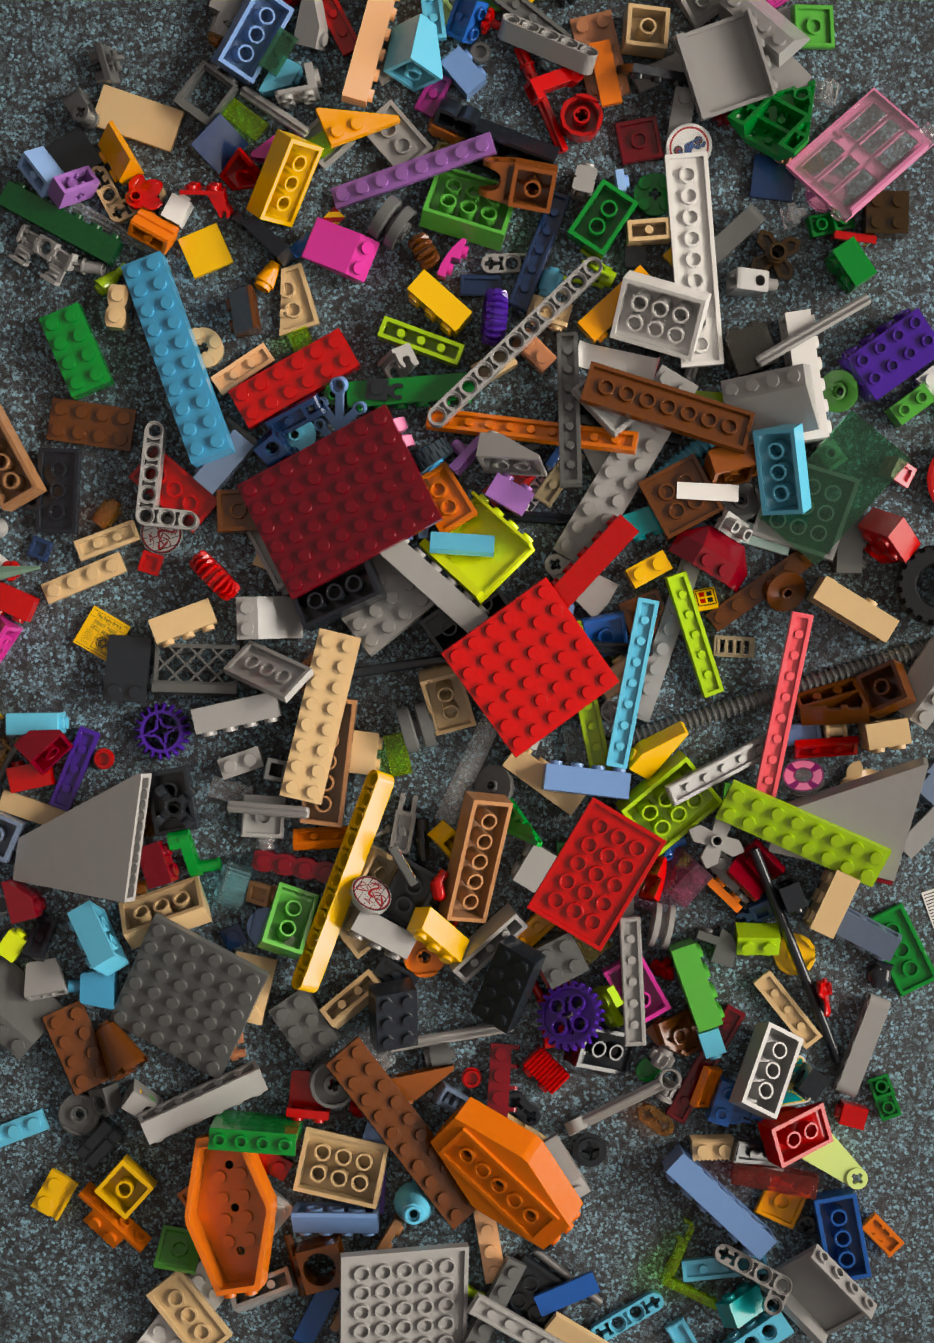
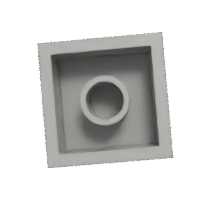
M527 842L521 852L523 858L521 861L516 860L511 873L513 881L535 893L557 856L555 852L543 845L540 848Z

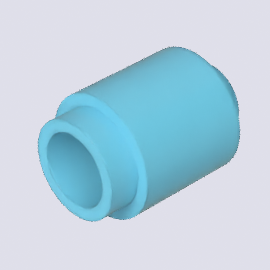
M549 266L548 269H543L538 286L539 296H549L562 283L564 275L560 273V269Z

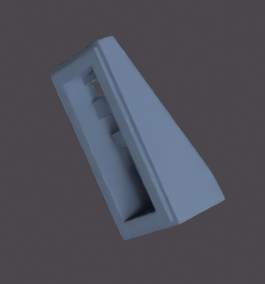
M441 1081L432 1096L435 1104L452 1113L457 1110L456 1106L460 1099H463L460 1104L461 1106L469 1098L468 1095L444 1081ZM453 1094H454L455 1097H454L453 1101L451 1102V1104H449L448 1102L450 1101L451 1097H452Z

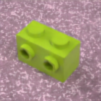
M735 922L734 940L736 943V955L779 956L781 936L778 923Z

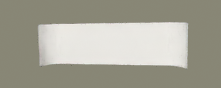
M582 340L579 341L578 345L579 367L589 369L590 363L593 361L654 380L660 357L653 358L589 344Z

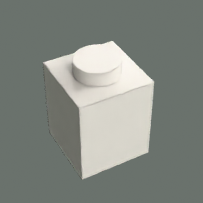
M172 192L161 213V217L183 229L194 208L190 202L191 199L186 195H176Z

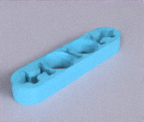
M657 1290L647 1291L593 1323L590 1331L596 1334V1329L604 1330L601 1338L606 1341L610 1340L659 1311L664 1305L662 1294ZM650 1297L658 1298V1303L656 1305L650 1303ZM642 1301L645 1302V1305L648 1304L647 1311H645L644 1305L641 1303ZM638 1306L642 1311L639 1316H632L630 1309ZM621 1317L623 1324L620 1327H614L611 1323L613 1318ZM608 1322L611 1332L608 1331V1328L606 1329L605 1323Z

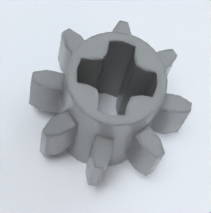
M661 1045L658 1048L653 1046L649 1053V1057L652 1058L650 1063L660 1070H664L666 1066L671 1068L675 1062L674 1052Z

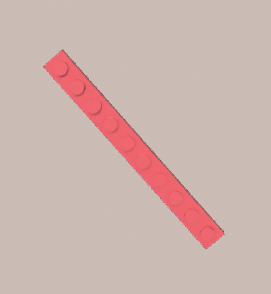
M791 611L755 784V789L775 798L814 615Z

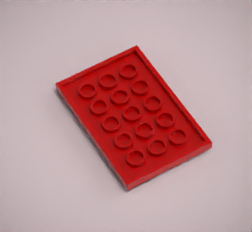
M592 797L527 905V908L601 952L667 841Z

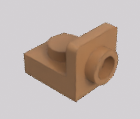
M251 880L249 881L245 901L263 907H270L278 885H268Z

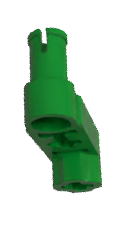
M189 829L167 833L170 851L181 849L190 877L222 870L220 857L206 860L199 859Z

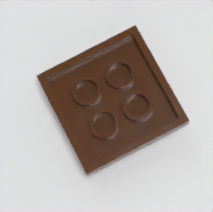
M694 453L637 483L667 540L724 510L720 501L676 499L677 482L710 483Z

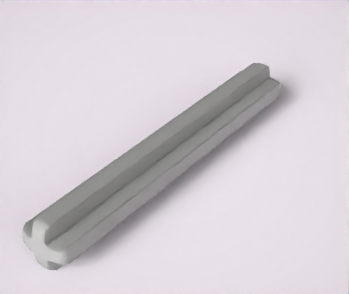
M243 86L239 94L246 101L301 138L309 136L311 129L250 87Z
M232 800L228 801L227 811L231 813L307 819L310 815L309 807Z

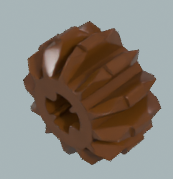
M426 233L416 234L408 241V247L413 257L423 270L431 269L440 262L438 251Z

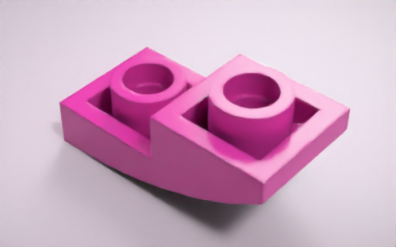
M462 238L447 253L437 272L438 279L445 281L447 275L451 276L454 264L451 263L452 261L460 264L462 258L466 259L469 247L466 246L467 239Z

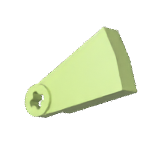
M833 1134V1142L801 1158L853 1189H862L868 1182L867 1173ZM859 1173H861V1174H860L861 1181H860V1182H858V1181L852 1182V1181H853L852 1175H853V1174L858 1175Z

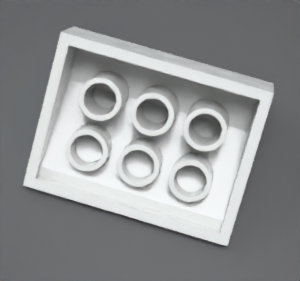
M629 270L623 277L610 338L691 361L712 293Z

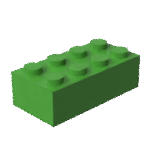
M691 937L669 944L668 951L698 1032L700 1033L722 1025V1018L725 1015L719 1002L715 1001L718 995L712 982L708 981V977H711L707 964L705 965V962L701 961L700 957L704 955L700 944L697 941L694 942Z

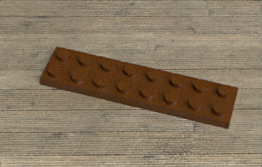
M593 361L590 363L579 400L580 403L740 454H744L746 451L755 417L754 412Z

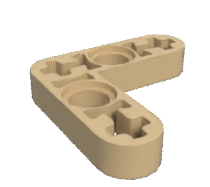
M94 166L91 170L95 175L97 172L104 174L102 178L106 185L102 186L99 183L96 192L109 217L116 224H124L130 221L139 210L131 209L128 206L132 211L131 214L125 211L122 213V218L114 217L117 209L120 211L127 209L124 206L126 204L125 198L122 200L107 170L102 166ZM162 188L159 196L160 200L164 202L167 194L164 188ZM106 190H113L115 193L114 198L110 201L105 200L103 197Z

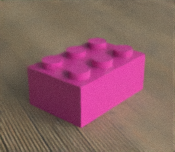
M642 956L646 1023L671 1009V1006ZM619 959L603 968L602 972L609 985H614L622 1000L621 960Z

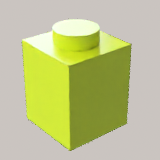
M13 927L0 942V955L11 963L16 961L24 950L28 934L21 928L15 929Z

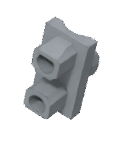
M724 509L723 515L717 518V523L714 528L738 543L741 540L748 542L753 534V531L749 529V524L727 509Z

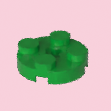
M647 174L639 179L634 188L633 199L639 202L637 208L644 215L659 217L668 211L666 176L663 174ZM653 190H657V193H660L657 200H653V197L649 196V193H652Z

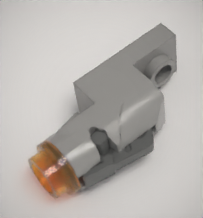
M242 0L210 1L208 5L210 12L215 15H213L212 23L207 33L208 38L206 41L209 44L218 48L239 11Z

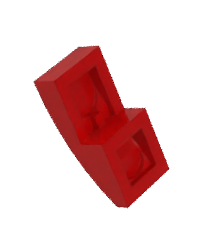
M658 856L638 893L640 899L659 902L666 877V857Z

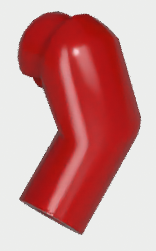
M442 868L430 883L432 896L437 901H444L447 897L443 883L450 874Z

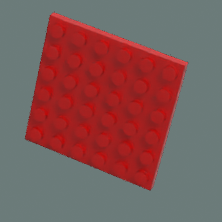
M543 577L440 653L515 758L620 682L547 577Z

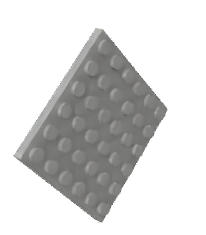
M468 1242L340 1253L339 1343H461L467 1333Z

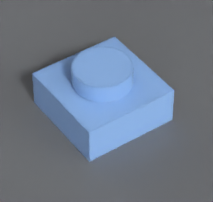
M624 169L615 170V187L626 193L627 188L630 187L629 177L624 175Z

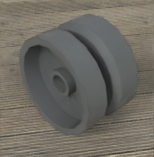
M394 195L388 197L367 230V235L375 240H379L384 236L383 246L391 251H394L406 237L418 214L410 206H406L401 210L402 201Z
M425 701L414 705L416 716L414 718L410 708L407 706L396 709L409 753L420 750L421 746L418 738L420 736L425 747L430 748L438 745L431 713L428 712Z
M329 1057L322 1059L314 1065L310 1072L308 1083L311 1094L317 1103L325 1108L335 1109L345 1106L351 1099L324 1065L332 1058ZM331 1079H334V1081H336L334 1085H330Z

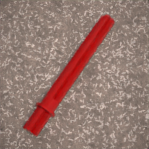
M518 47L514 48L515 55L520 64L519 70L523 71L526 81L528 82L529 79L538 77L534 67L535 61L531 60L528 51ZM546 96L537 104V107L553 145L560 147L558 154H563L568 151V146Z

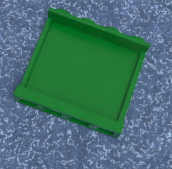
M224 1110L221 1114L215 1116L209 1128L208 1149L295 1156L296 1141L302 1137L303 1121L291 1120V1117H286L285 1114Z

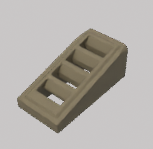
M713 635V656L754 658L755 637ZM720 640H724V652H720ZM729 640H732V653H728ZM737 641H740V653H736ZM745 641H749L748 654H744Z

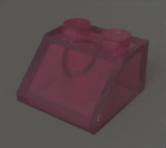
M678 847L673 854V859L667 861L663 889L686 908L713 876L682 848Z

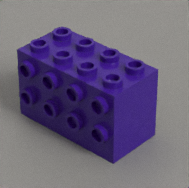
M907 308L899 311L893 316V321L891 320L878 326L875 329L877 333L866 335L858 341L859 346L850 347L841 353L842 358L838 360V363L843 370L854 376L858 383L859 394L865 402L877 401L934 360V331L918 308L912 310Z

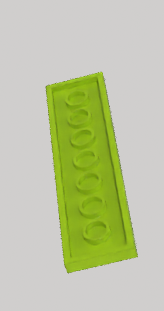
M735 779L728 789L715 817L833 871L837 869L860 880V883L869 887H873L891 854V849Z

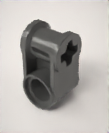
M77 87L62 100L73 119L81 122L84 128L92 130L98 125L99 115L91 104L88 95L80 87Z

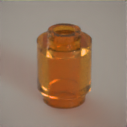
M106 498L93 513L94 517L92 520L105 530L123 512L120 509L122 505L113 498L110 501Z

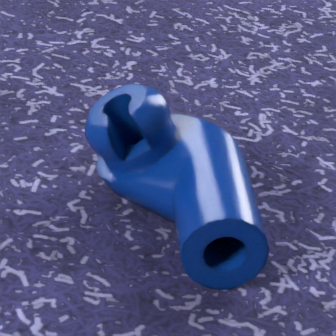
M685 835L662 853L661 856L666 857L667 861L672 860L676 847L687 845Z

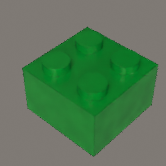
M854 236L832 250L825 258L827 270L831 274H835L838 279L837 284L842 291H846L847 294L869 281L877 273Z

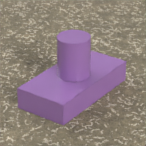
M479 436L468 446L459 439H455L450 446L458 457L449 467L458 477L477 458Z

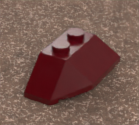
M710 525L686 530L676 535L667 550L735 592L739 590L748 574L745 547Z

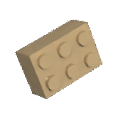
M828 868L823 871L820 878L822 883L819 889L816 888L811 897L813 902L810 908L807 907L802 918L804 919L803 923L809 928L834 939L859 886L860 880L837 869L833 871Z

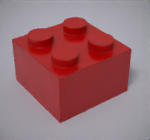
M875 507L871 508L858 525V528L863 533L862 537L871 545V550L879 556L885 555L893 561L898 560L906 563L921 545L904 517Z

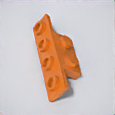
M90 1181L78 1194L93 1209L83 1221L113 1249L125 1239L140 1253L152 1237L130 1217L125 1220L94 1192L97 1186Z

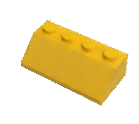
M277 129L246 210L259 219L292 227L324 148L297 135Z

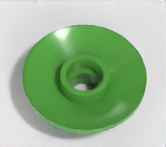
M845 370L829 372L823 377L825 381L823 396L828 401L829 411L837 413L847 411L857 400L859 393L858 383L854 376ZM841 388L844 389L843 395L839 394Z

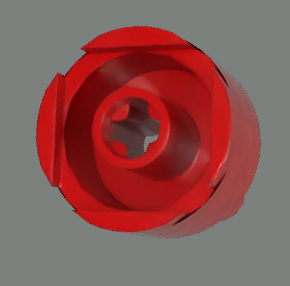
M579 93L567 99L561 108L559 119L562 134L573 142H590L600 131L603 120L602 108L598 101L589 94ZM584 116L583 121H579L578 118Z

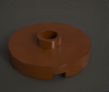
M778 571L771 580L767 581L764 588V598L769 606L776 611L786 612L792 610L804 598L806 592L805 582L794 571Z

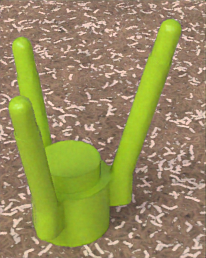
M583 248L580 249V252L587 258L594 257ZM602 263L601 275L597 279L599 282H593L590 285L602 290L605 286L611 287L617 274L612 271L613 268L606 266L604 263ZM593 264L587 266L595 272L598 271V267ZM574 279L571 281L574 283L583 284L580 279Z

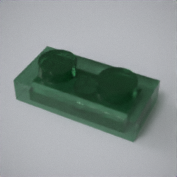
M279 27L258 66L276 77L298 38Z

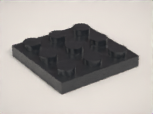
M525 1253L520 1261L524 1262L527 1267L506 1308L545 1330L546 1323L556 1311L542 1317L533 1295L565 1282V1280ZM566 1307L557 1310V1312L562 1314Z

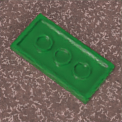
M902 902L870 916L869 918L902 935V940L890 962L884 960L894 965L891 970V980L899 996L902 997L933 982L934 967Z

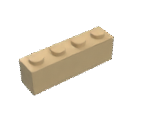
M530 748L517 758L512 753L509 754L502 764L503 767L569 815L573 814L586 795L541 790L544 764L549 762L542 757L538 759L531 755L533 751Z

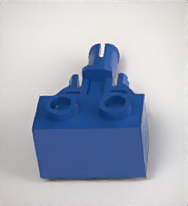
M721 1076L711 1103L705 1113L707 1120L727 1128L729 1124H739L742 1122L751 1124V1120H764L729 1102L736 1081Z

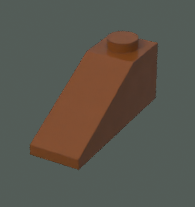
M454 1063L392 1074L391 1079L409 1103L412 1104L414 1103L413 1100H417L454 1070Z

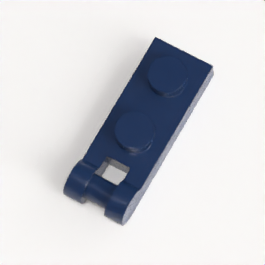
M314 392L305 399L265 420V424L269 430L274 427L277 431H281L286 435L324 415L327 409L324 404L321 405L318 394ZM310 405H312L314 408V410L311 412H309L307 409V407H309Z

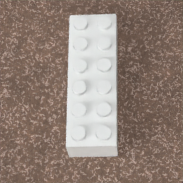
M810 309L786 312L778 320L781 342L816 322L814 314L811 315ZM818 336L812 337L783 354L785 367L798 364L811 366L820 429L804 432L805 444L821 442L830 437L829 433L832 432L831 422L827 420L826 412L829 410L828 401L823 396L825 381L824 378L820 377L822 360L821 357H817L816 349L819 348Z

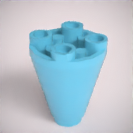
M414 1180L400 1186L395 1193L393 1202L395 1212L400 1219L408 1224L416 1225L430 1218L434 1212L435 1207Z

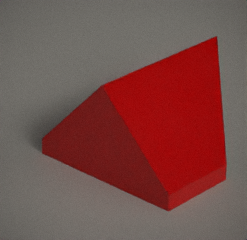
M239 147L219 177L232 191L252 189L255 187L261 171L242 148Z

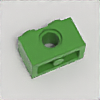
M923 383L884 412L895 427L898 428L932 404L934 396Z

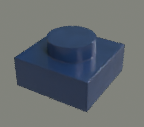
M240 922L219 932L229 951L249 941Z

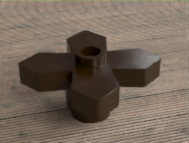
M760 230L756 245L763 254L751 260L750 268L768 270L772 267L777 279L789 282L792 278L794 267L787 258L798 252L801 240L788 236L782 242H776L772 232ZM772 253H775L778 258L774 257Z

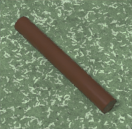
M286 1233L283 1237L298 1286L299 1296L304 1297L306 1296L305 1290L300 1288L298 1277L301 1276L300 1270L295 1268L293 1261L296 1249L291 1233Z

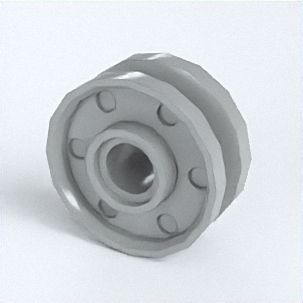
M656 902L650 919L647 945L653 947L657 938H660L661 948L667 950L673 933L676 906L669 905L666 913H662V903Z

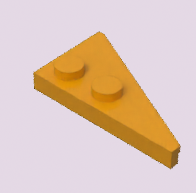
M316 108L315 111L331 149L400 124L398 115Z

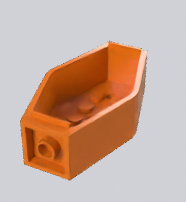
M469 1097L444 1122L430 1141L470 1204L477 1211L543 1250L550 1244L554 1246L561 1238L560 1235L562 1233L566 1235L573 1228V1222L581 1214L579 1210L583 1204L582 1200L544 1142L536 1134L472 1097ZM497 1181H500L503 1186L499 1185Z
M209 1132L204 1133L196 1138L185 1209V1224L216 1296H223L224 1299L236 1297L238 1293H245V1296L255 1295L262 1289L268 1278L278 1208L277 1196L258 1153L209 1150ZM228 1160L233 1162L232 1168L226 1167ZM232 1204H238L239 1210L233 1211ZM238 1247H243L245 1253L239 1254L237 1251Z

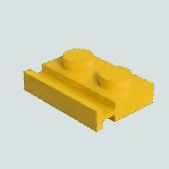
M52 1168L31 1207L58 1221L80 1182H76L66 1174Z

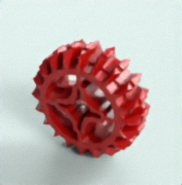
M201 550L189 561L193 571L224 601H229L237 595V592L240 590L239 584L209 553Z

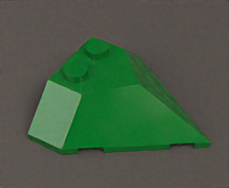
M816 79L807 82L806 86L797 89L793 86L780 90L774 96L735 109L727 116V120L749 146L777 161L794 157L809 141Z

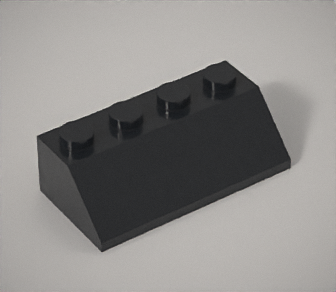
M483 118L479 120L474 130L473 137L487 132L491 133L497 152L496 155H493L495 157H517L555 164L560 147ZM483 159L465 165L468 168L501 180L498 172L483 165ZM531 183L530 188H534L536 184Z
M498 587L481 605L490 612L488 615L490 617L508 604L509 601ZM473 599L472 602L479 607L480 603ZM440 608L419 621L440 653L467 634L463 628Z

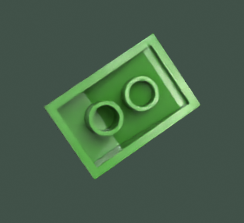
M279 882L256 947L297 960L303 953L319 895Z

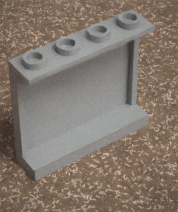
M750 8L745 12L698 29L676 34L673 38L700 122L774 96L777 93V80L775 76H771L769 70L771 68V61L768 55L765 56L762 48L765 47L762 34L758 35L756 29L758 20L756 14L751 13Z
M818 1244L774 1268V1270L787 1276L793 1286L782 1311L814 1343H825L828 1335L864 1316L869 1321L872 1320L877 1304ZM765 1274L762 1281H766L768 1274ZM780 1279L777 1281L776 1287L780 1292H784L787 1289V1284L784 1280ZM760 1286V1288L766 1293L767 1289Z

